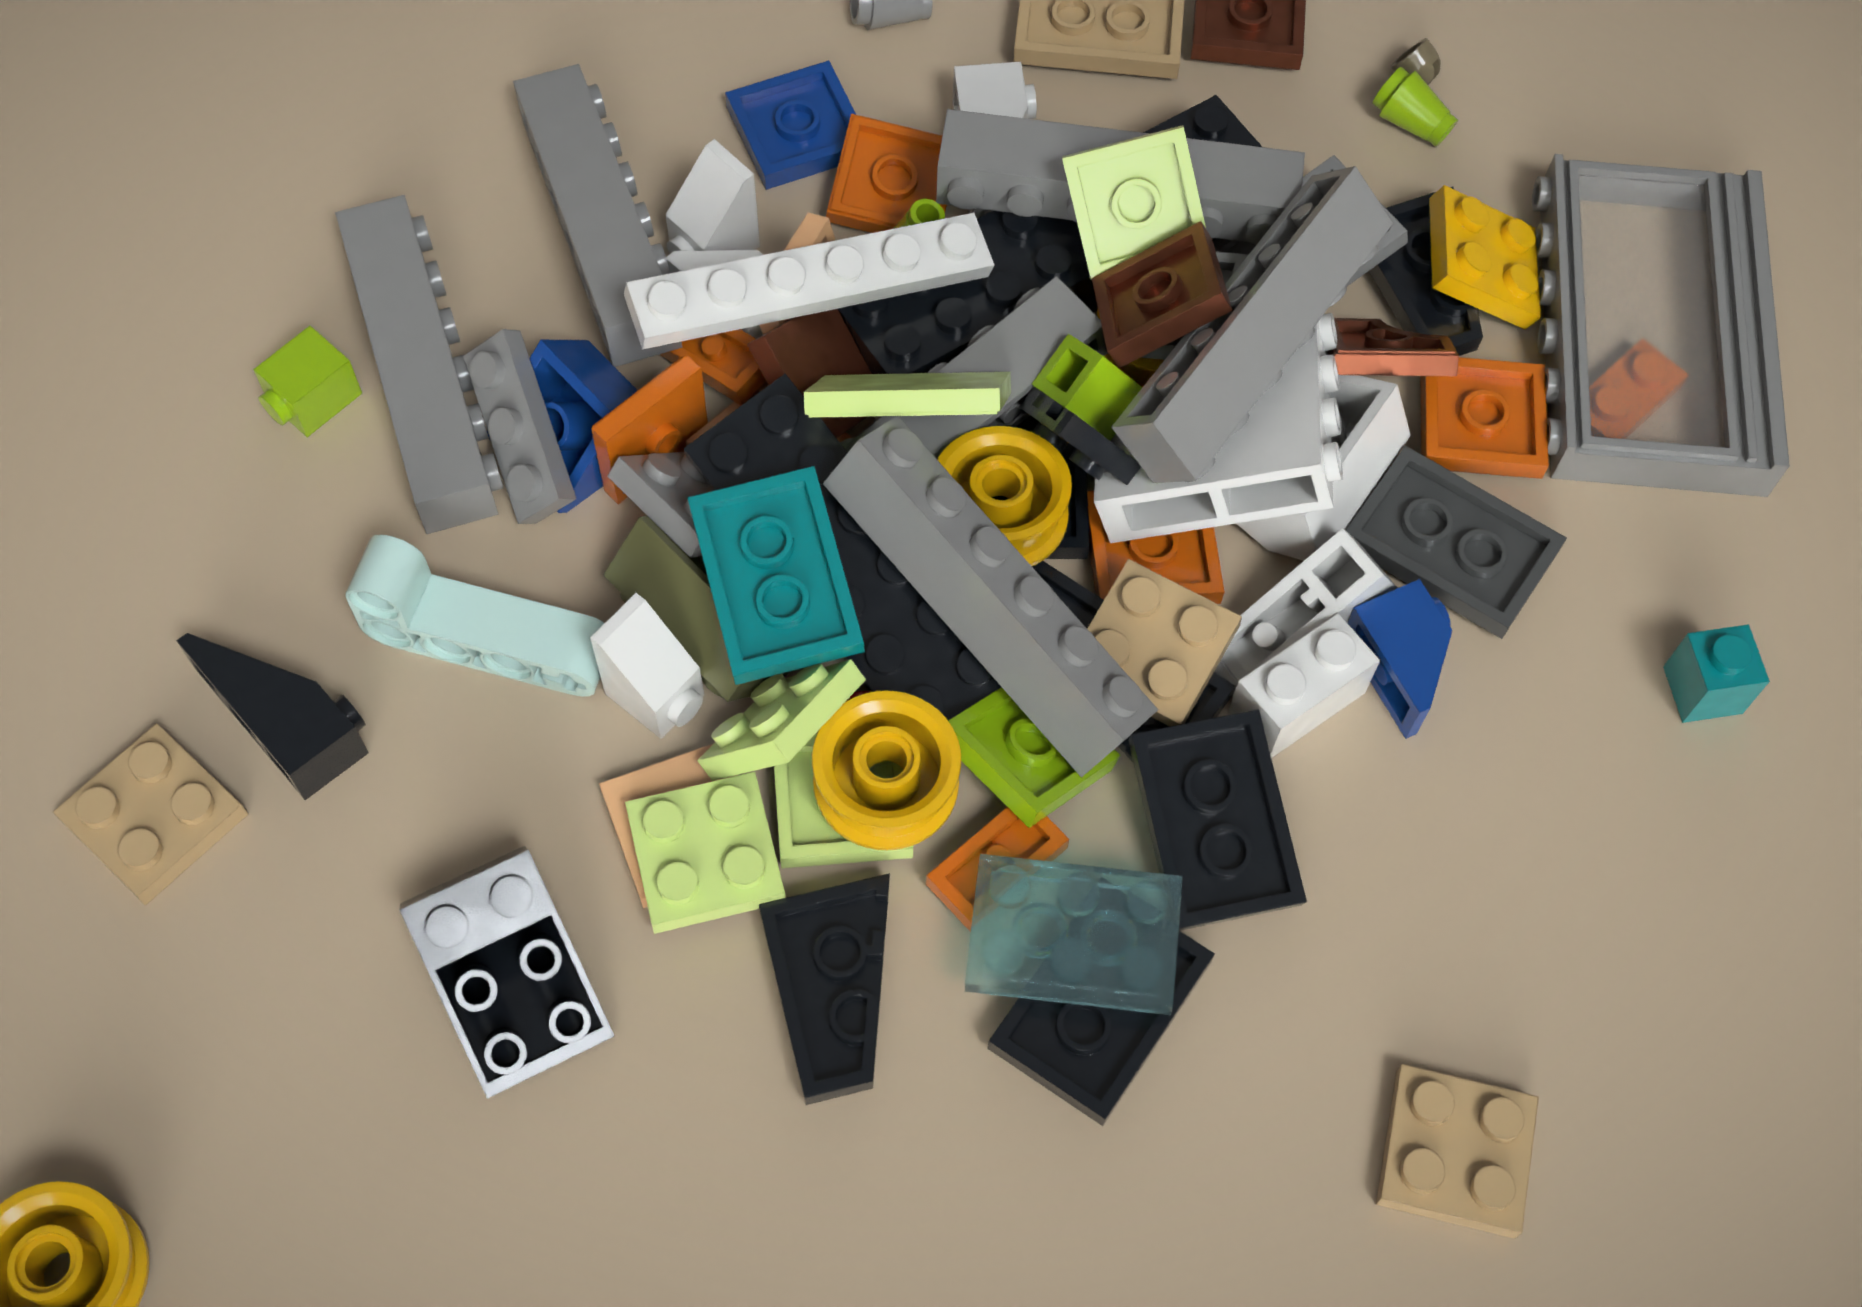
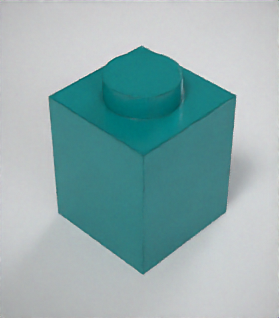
M1749 624L1687 633L1663 666L1682 723L1743 714L1770 682Z

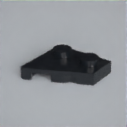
M1035 387L1031 389L1019 407L1039 421L1032 431L1033 433L1046 439L1060 453H1063L1069 444L1072 445L1075 450L1068 459L1097 480H1100L1104 473L1108 471L1128 485L1141 468L1134 458L1067 408H1063V406Z

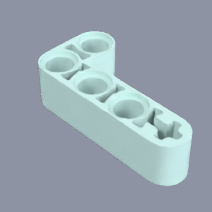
M374 535L370 538L345 593L346 600L359 627L370 638L393 648L570 695L584 697L595 693L600 680V673L590 637L604 624L603 621L586 614L433 575L422 552L408 542L388 535Z

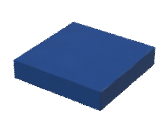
M829 60L725 92L726 107L766 190L838 167L851 114L856 115Z

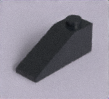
M189 633L176 640L194 669L304 800H307L369 753L358 733L366 724L344 695H340L335 700H332L316 681Z

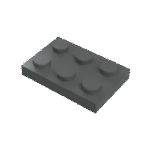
M1406 445L1346 529L1380 568L1407 584L1420 579L1431 597L1438 598L1446 607L1501 639L1507 633L1567 537Z

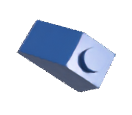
M1420 579L1355 606L1347 623L1380 659L1370 682L1405 739L1417 734L1431 708L1453 631L1450 627V618L1445 606L1438 598L1430 596Z

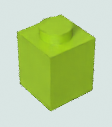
M310 325L253 369L264 392L258 397L263 408L278 424L283 426L289 421L306 437H309L362 394L350 360Z
M1069 333L1032 383L1039 391L1055 400L1063 408L1070 410L1110 441L1116 434L1111 428L1112 425L1142 389L1139 384L1107 358Z

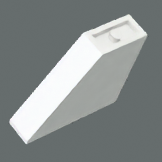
M1332 313L1323 314L1314 326L1315 333L1312 338L1298 348L1281 369L1283 373L1279 381L1265 391L1248 412L1249 419L1247 423L1228 438L1215 455L1213 467L1203 477L1192 482L1153 483L1141 467L1128 485L1108 471L1104 473L1100 480L1095 478L1094 504L1110 543L1333 508V482L1343 480V468L1338 443H1331V436L1341 435L1338 404L1336 398H1330L1329 394L1340 389L1335 357L1333 354L1328 355L1329 350L1336 349L1338 341ZM1115 434L1111 442L1134 458L1121 439Z

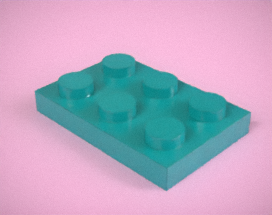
M815 466L687 497L735 685L865 652L863 637Z

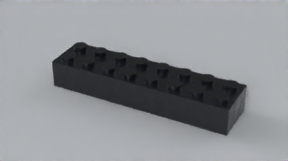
M1217 95L1143 132L1151 134L1183 125L1186 138L1262 147ZM991 211L977 218L994 263L989 277L838 308L872 374L928 373L940 363H949L968 347L970 340L979 330L988 325L995 326L1014 311L1017 302L1025 293L1036 287H1044L1056 276L1093 313L1097 311L1098 305L1092 279L1090 278L1078 223L1066 219L1042 216L1023 217L1010 212Z

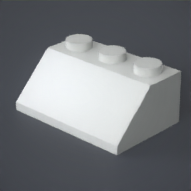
M1339 375V391L1329 393L1330 398H1336L1341 421V435L1331 436V443H1338L1343 468V480L1333 482V508L1236 524L1268 551L1303 561L1342 528L1346 530L1411 436L1398 384L1360 375Z

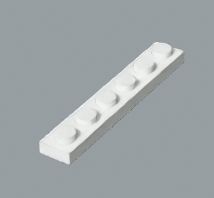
M975 213L629 281L626 282L624 297L643 350L989 277L994 263Z

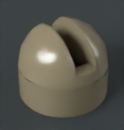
M1424 38L1403 53L1391 65V68L1395 72L1398 68L1402 67L1410 74L1417 71L1427 85H1429L1440 72L1441 60L1430 41Z

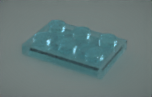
M980 854L965 977V992L1171 1015L1174 999L1183 876Z

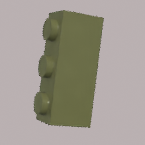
M648 516L639 517L605 571L604 576L621 592L620 596L624 603L635 593L648 602L700 667L702 680L710 691L723 697L727 702L750 697L754 689L771 676L735 685L703 557L690 558ZM791 671L785 672V673H782V674H783L784 677H785V676H786L787 674H789Z

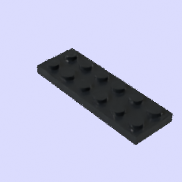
M786 373L684 448L685 455L713 491L815 466L864 641L865 652L843 658L845 660L852 659L866 679L863 684L869 691H898L914 695L933 705L949 721L1001 688L984 666L823 485L848 452L820 417L809 418V415H805L804 396Z

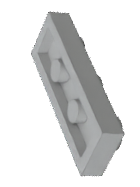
M502 329L468 352L463 358L518 524H536L576 500V496L521 331Z

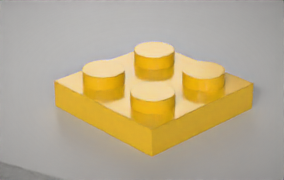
M1443 185L1429 198L1432 288L1526 330L1541 318L1535 227L1528 225L1519 218H1514L1492 208L1475 197L1467 196Z

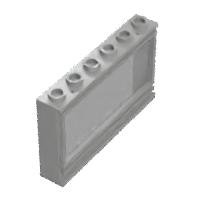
M1554 154L1545 177H1537L1532 194L1533 211H1539L1541 222L1536 229L1537 258H1542L1543 270L1540 271L1538 278L1540 305H1544V318L1540 323L1537 348L1540 354H1546L1547 438L1551 478L1768 497L1790 465L1762 171L1747 170L1745 175H1736L1726 172L1716 173L1714 171L1581 160L1567 161L1563 160V154Z

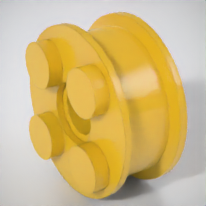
M990 426L961 435L941 452L937 459L940 464L962 486L964 491L1031 566L1042 562L1057 549L1064 538L1068 525V505L1071 497L1072 481L1065 459L1050 442L1033 432L1021 428ZM1004 496V497H1007V498H1009V499H1007V500H997V499H993V498H991V497Z
M875 691L846 701L821 727L814 742L812 752L813 786L818 808L827 823L838 834L866 848L897 850L924 841L942 827L949 818L957 800L961 770V749L953 727L946 717L933 705L919 697L903 692ZM891 761L898 764L903 771L893 778H881L874 775L869 769L877 763Z
M62 1181L46 1182L28 1187L10 1196L0 1204V1307L139 1306L148 1281L149 1251L139 1225L120 1206L88 1186ZM69 1252L70 1266L68 1272L58 1283L46 1287L44 1283L46 1267L58 1255Z

